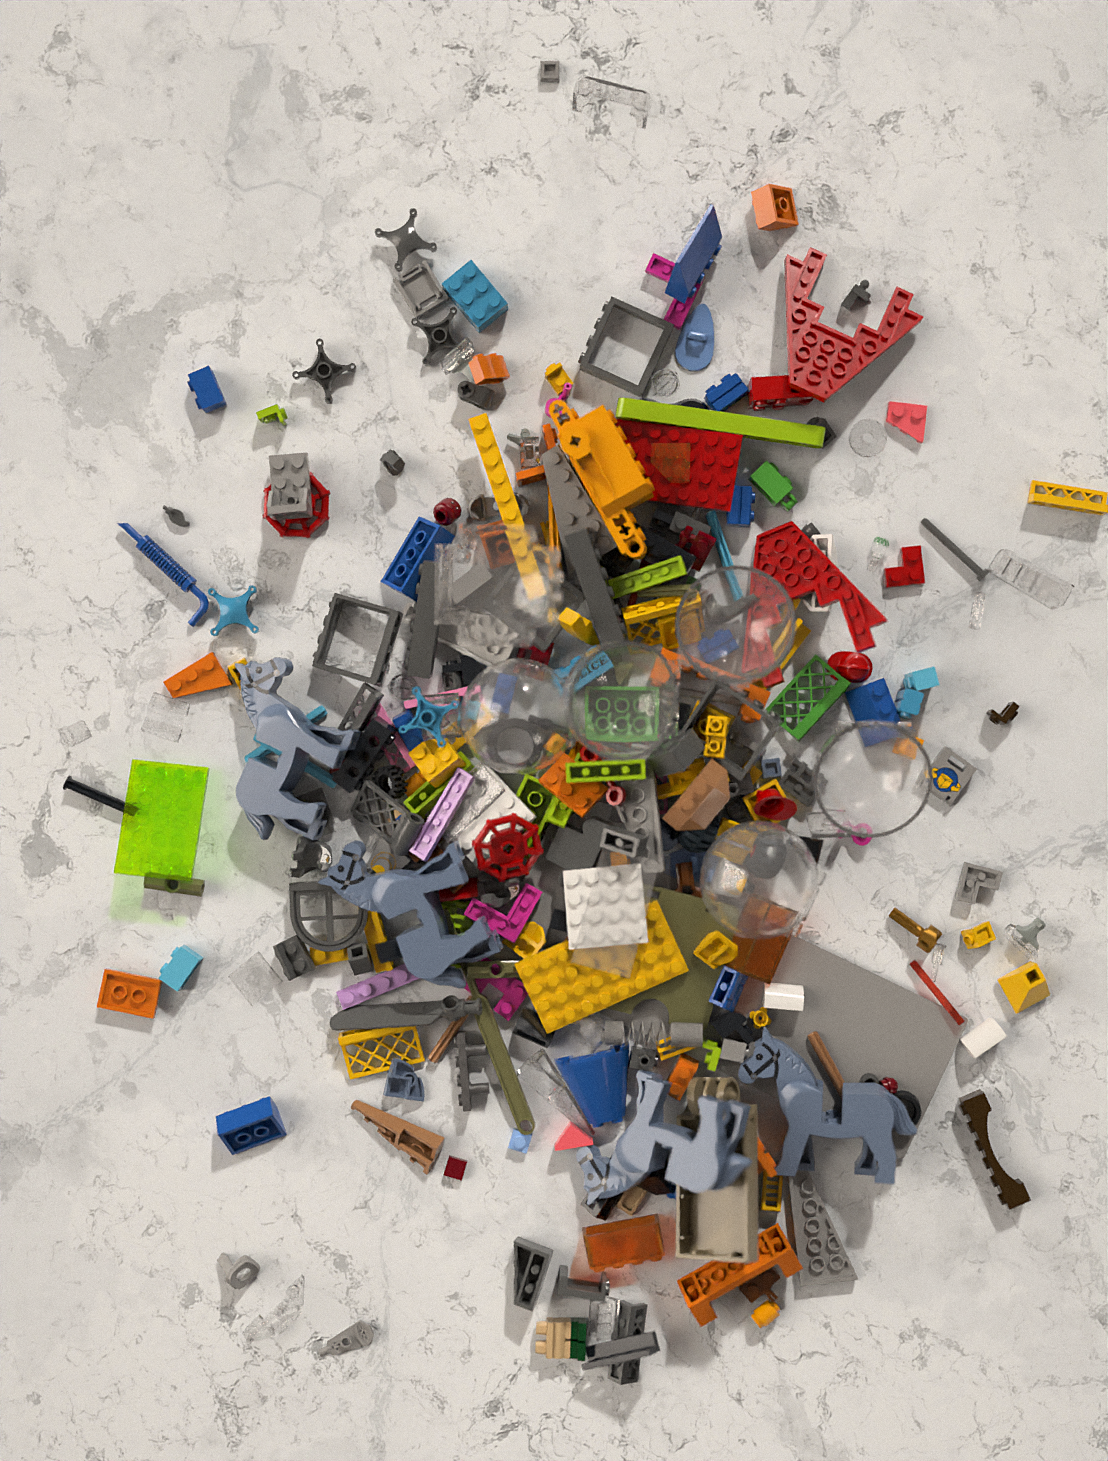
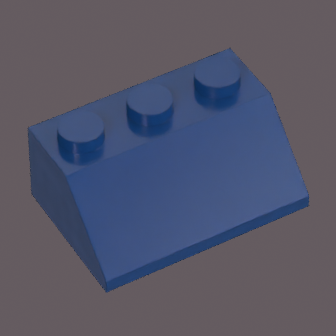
M884 678L844 692L864 746L905 732Z
M270 1096L216 1116L218 1136L232 1155L287 1135L278 1108Z

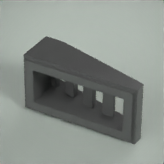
M740 795L736 796L737 799L725 804L724 808L730 820L736 822L746 817L747 820L740 824L748 827L753 825V821ZM737 803L740 804V806L735 807L731 810L729 809L730 806H733ZM743 810V813L733 817L732 814Z

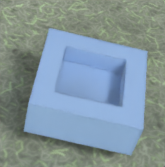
M514 1128L508 1148L527 1154L532 1133L523 1135L518 1129Z

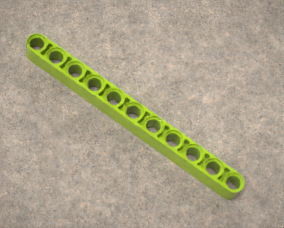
M618 398L615 418L620 420L739 434L747 439L817 449L823 448L826 428L816 425L631 398Z

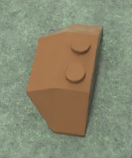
M711 758L662 819L677 831L706 829L730 800L727 770Z

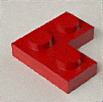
M921 545L901 547L902 566L884 569L886 588L925 583Z

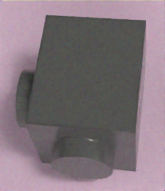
M366 942L347 947L348 961L354 976L373 971L372 957Z
M632 1046L629 1068L652 1072L653 1067H657L658 1055H655L654 1049Z

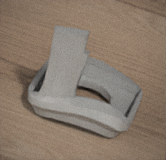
M224 1252L217 1259L226 1273V1282L234 1289L243 1288L260 1269L259 1264L247 1255L240 1257L234 1264H232L229 1256H226ZM242 1269H250V1272L241 1279H237V1275Z

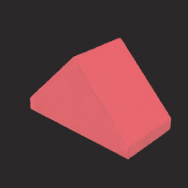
M570 1121L555 1142V1151L593 1145V1137Z

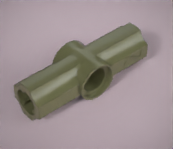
M147 871L143 884L144 888L202 897L205 880ZM172 879H176L178 882L176 889H173L170 885Z
M521 960L466 962V979L519 978L515 963ZM494 964H497L500 969L497 975L491 972V967Z

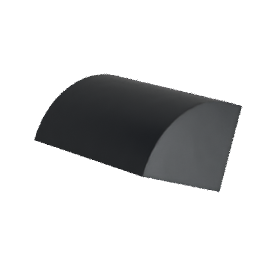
M523 1007L512 1033L548 1048L555 1031L547 1034L538 1014Z

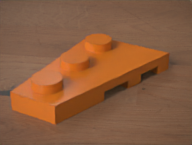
M214 652L209 653L163 682L174 699L233 685Z

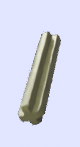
M694 585L652 586L637 591V594L640 598L693 596Z

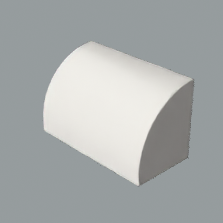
M764 982L762 1006L764 1008L803 1011V986Z
M990 1017L962 1036L960 1041L969 1055L977 1058L1006 1038L1007 1035L996 1021Z

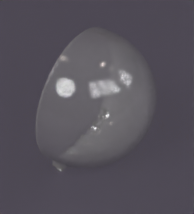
M747 566L722 567L701 576L685 592L677 609L675 620L676 636L679 644L676 652L679 655L677 663L688 668L692 666L693 670L706 678L718 683L727 684L729 687L740 692L743 691L745 686L749 688L751 683L767 677L783 663L793 645L796 631V616L788 593L777 580L767 573Z
M614 640L593 647L576 661L564 684L562 705L568 727L584 747L607 759L618 761L632 760L652 752L664 740H671V736L678 735V721L672 720L673 718H678L679 702H677V699L679 698L680 682H675V679H680L681 664H675V661L667 660L656 649L635 641Z
M526 658L502 660L481 671L466 689L460 707L462 735L474 756L495 771L510 775H526L538 772L552 765L564 754L569 746H575V741L582 740L580 726L575 727V724L579 723L574 705L572 688H567V685H571L568 671L561 672V669L553 670L541 662Z
M874 719L839 722V728H835V732L820 748L812 771V786L816 801L823 814L832 824L842 831L855 836L882 837L903 829L921 813L931 793L933 773L927 752L915 738L916 730L912 729V722H897V725L894 722Z
M748 821L727 829L710 845L700 869V890L703 901L713 918L725 929L736 935L750 939H769L780 935L787 938L792 935L798 938L803 924L800 922L806 921L820 889H818V886H822L827 873L821 871L822 866L816 864L809 847L790 829L769 821Z

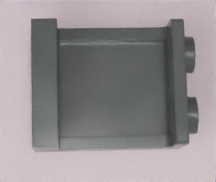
M560 1265L557 1283L558 1296L604 1302L605 1296H609L610 1284L609 1278H606V1272L602 1271L600 1282L568 1278V1266Z

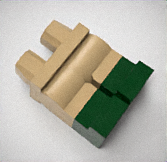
M547 1317V1321L536 1322V1335H546V1341L536 1340L535 1353L545 1354L546 1359L567 1358L585 1361L586 1317Z

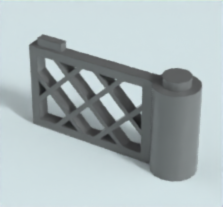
M369 779L364 781L350 810L355 819L359 822H365L392 844L393 852L399 856L409 854V850L424 824L421 816L410 813ZM368 787L372 789L374 798L368 799ZM381 798L386 801L388 809L382 810ZM375 800L377 811L371 812L369 801ZM362 802H364L366 813H362L358 809ZM396 809L402 814L398 821H396L393 811ZM386 811L389 812L391 821L385 823L383 812ZM378 813L380 824L377 825L374 822L372 814ZM386 825H392V836L387 833Z

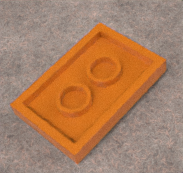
M564 753L539 779V783L578 816L583 818L607 793L608 788L600 781L566 783L565 763H575V761Z
M106 968L104 969L97 1007L153 1019L156 1015L162 981L156 978Z

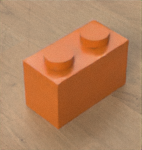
M685 1053L680 1054L666 1080L672 1083L668 1092L669 1096L680 1101L690 1080L698 1069V1060Z

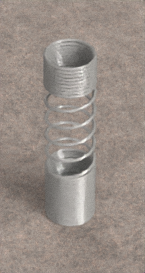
M605 1021V1045L622 1046L624 1039V1044L627 1046L630 1040L631 1028L636 1046L639 1044L641 1029L643 1030L646 1046L649 1044L651 1029H653L654 1043L657 1047L662 1028L665 1046L668 1047L670 1040L666 1043L663 1022L660 1024L657 1043L653 1021L651 1022L646 1044L644 1023L642 1021L636 1044L634 1023L631 1021L626 1044L623 1021ZM672 1022L669 1031L671 1047L702 1048L703 1023Z

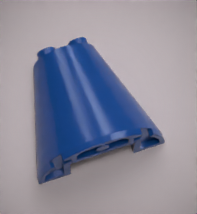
M624 1043L622 1046L613 1045L610 1046L609 1050L574 1058L573 1055L554 1059L559 1072L587 1122L592 1124L593 1128L604 1126V1123L609 1121L612 1123L623 1121L622 1117L626 1114L629 1044L627 1046Z

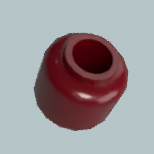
M452 498L441 500L433 509L434 518L443 526L453 524L459 519L462 512L459 503Z

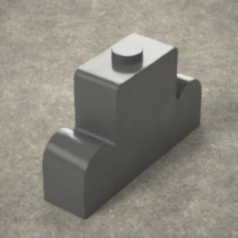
M592 816L584 822L583 830L568 823L565 829L559 827L557 833H553L548 843L551 846L546 854V859L565 868L563 871L593 868L602 850V847L599 846L605 827L613 826V824L600 817ZM562 871L558 877V883L560 887L564 889V879Z

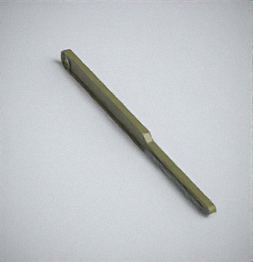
M443 908L449 934L457 935L449 910ZM462 962L460 966L466 979V962ZM466 979L472 995L471 1000H476L477 998L482 1000V1015L474 1014L517 1128L521 1134L529 1135L535 1129V1121L488 998L480 993L475 979ZM523 1120L531 1122L532 1129L530 1131H525L521 1128Z

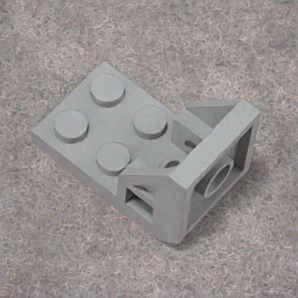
M308 453L270 455L271 491H269L267 514L273 520L312 517Z

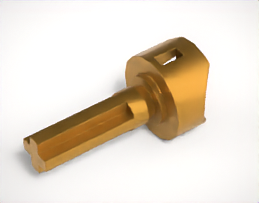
M895 907L889 914L891 919L916 937H919L916 946L926 953H930L942 935V932L933 925L924 930L922 926Z

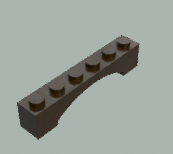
M979 1089L960 1097L959 1101L961 1104L958 1105L962 1115H966L969 1121L966 1125L970 1133L975 1135L976 1140H974V1144L977 1150L981 1151L984 1156L982 1162L985 1168L991 1172L992 1176H989L994 1188L997 1187L999 1191L997 1197L1001 1205H1005L1010 1210L1031 1201L1024 1183L1019 1178L1015 1180L1011 1178L1001 1167L993 1153L987 1127L988 1113L992 1109L985 1093Z

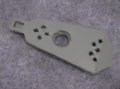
M359 1320L328 1340L327 1345L319 1349V1354L321 1357L328 1353L334 1356L371 1344L374 1332L370 1324ZM347 1338L350 1343L344 1345L342 1340Z

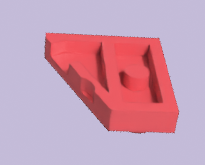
M889 401L886 422L893 427L899 428L904 434L910 435L916 439V442L923 443L927 406Z

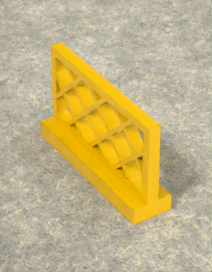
M694 589L693 596L662 597L621 608L628 631L627 637L630 650L633 651L661 643L660 636L657 638L651 637L655 631H659L657 622L655 624L648 622L650 619L664 617L695 607L696 616L698 617L697 623H699V633L705 632L700 607L701 602L696 589ZM640 623L637 629L629 626L630 624ZM645 625L651 628L647 634L640 632ZM637 635L643 638L641 642L633 644V640Z
M416 1026L348 1030L340 1032L338 1036L350 1080L389 1070L391 1061L387 1059L392 1052L401 1056L400 1060L405 1058V1062L410 1065L425 1061ZM413 1030L414 1038L411 1042L402 1038L405 1031ZM391 1035L397 1039L392 1047L383 1042L386 1036ZM373 1040L378 1043L374 1051L364 1047L367 1041ZM399 1040L409 1045L404 1054L395 1049ZM355 1045L359 1050L353 1056L347 1052L346 1046ZM380 1045L390 1050L385 1058L376 1053ZM412 1047L419 1052L420 1057L412 1059L406 1054ZM361 1050L371 1054L367 1063L357 1058ZM373 1056L383 1061L380 1067L375 1068L369 1065ZM354 1061L364 1066L362 1071L353 1073L351 1066Z

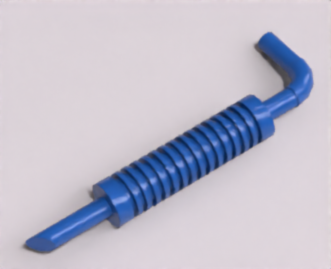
M117 523L138 542L136 548L150 559L153 564L161 569L164 574H167L185 593L190 590L199 599L200 607L188 621L194 627L203 615L206 614L209 607L208 597L195 586L197 580L191 574H188L179 563L169 556L166 551H163L148 535L142 537L128 523Z

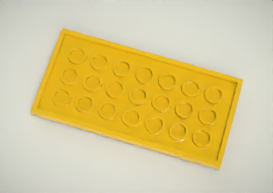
M657 900L645 905L648 943L570 950L568 939L515 963L517 972L547 1034L689 971Z

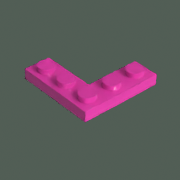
M653 253L645 272L668 283L675 263ZM703 281L701 284H696L697 290L692 299L688 297L685 304L674 298L663 320L674 324V328L680 330Z
M525 883L507 916L472 898L464 916L473 921L485 916L491 931L496 930L498 935L515 943L543 892Z

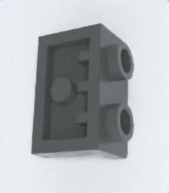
M298 935L273 946L275 956L279 959L283 973L289 981L316 969L305 943Z

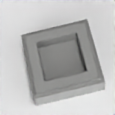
M540 61V82H559V61Z

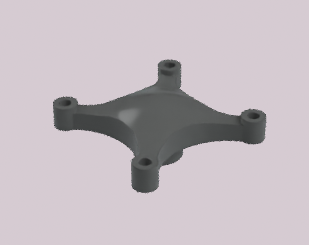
M415 208L410 209L408 221L399 229L394 231H382L380 228L375 229L376 237L385 238L396 247L398 260L395 263V269L397 272L403 270V262L410 253L420 249H427L431 252L437 251L436 243L424 241L415 231L414 222L417 217V210Z
M451 307L448 316L436 324H425L417 318L411 320L412 325L419 327L428 339V352L422 360L424 365H429L432 356L442 349L453 348L461 351L464 355L468 353V348L460 345L453 337L451 331L452 319L457 314L455 307Z
M317 339L318 355L314 364L307 370L301 372L294 371L292 376L296 380L306 377L317 381L325 391L326 403L331 404L333 402L331 386L334 380L345 371L354 372L356 365L354 363L340 365L331 361L324 352L323 340Z

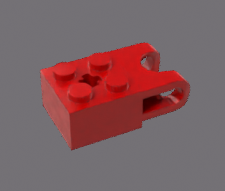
M788 375L751 377L747 385L749 389L748 409H753L754 411H763L765 408L771 407L773 410H782L786 406L808 405L813 400V397L789 387Z

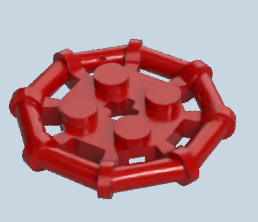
M310 472V483L319 493L316 495L311 493L312 517L315 515L318 519L309 527L306 523L312 517L284 519L286 521L284 526L277 520H273L267 514V501L271 485L263 490V519H266L282 538H311V535L330 519L328 517L330 490H327L315 478L313 472ZM321 499V512L316 511V501ZM301 524L302 529H290V525Z
M513 812L507 816L491 820L487 819L484 827L476 839L472 840L471 844L474 847L478 870L499 879V882L522 875H529V871L544 852V849L541 847L537 824H532ZM510 823L509 828L497 830L496 826ZM516 824L527 830L521 833L518 829H515ZM491 830L494 834L490 836L489 842H484V839ZM532 837L534 847H528V838ZM505 845H513V847L510 848V852H507L506 849L503 850ZM482 849H488L489 858L484 859ZM528 854H531V856L524 865L522 863L523 858L525 857V855L527 856ZM492 863H497L498 865H500L501 869L499 871L491 867L490 865ZM519 866L518 869L507 871V868Z

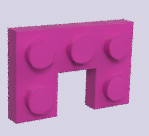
M485 957V958H483L481 961H491V960L488 959L487 957ZM494 964L491 967V972L497 975L500 969L497 964ZM517 978L475 979L480 993H482L488 983L504 993L493 1010L508 1021L528 995L523 982ZM466 982V987L464 989L471 993Z

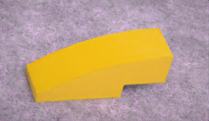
M567 607L557 617L560 625L570 635L589 645H596L597 647L600 645L590 620Z

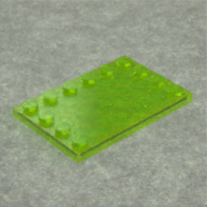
M132 759L114 867L115 874L185 882L193 881L210 770L208 767Z

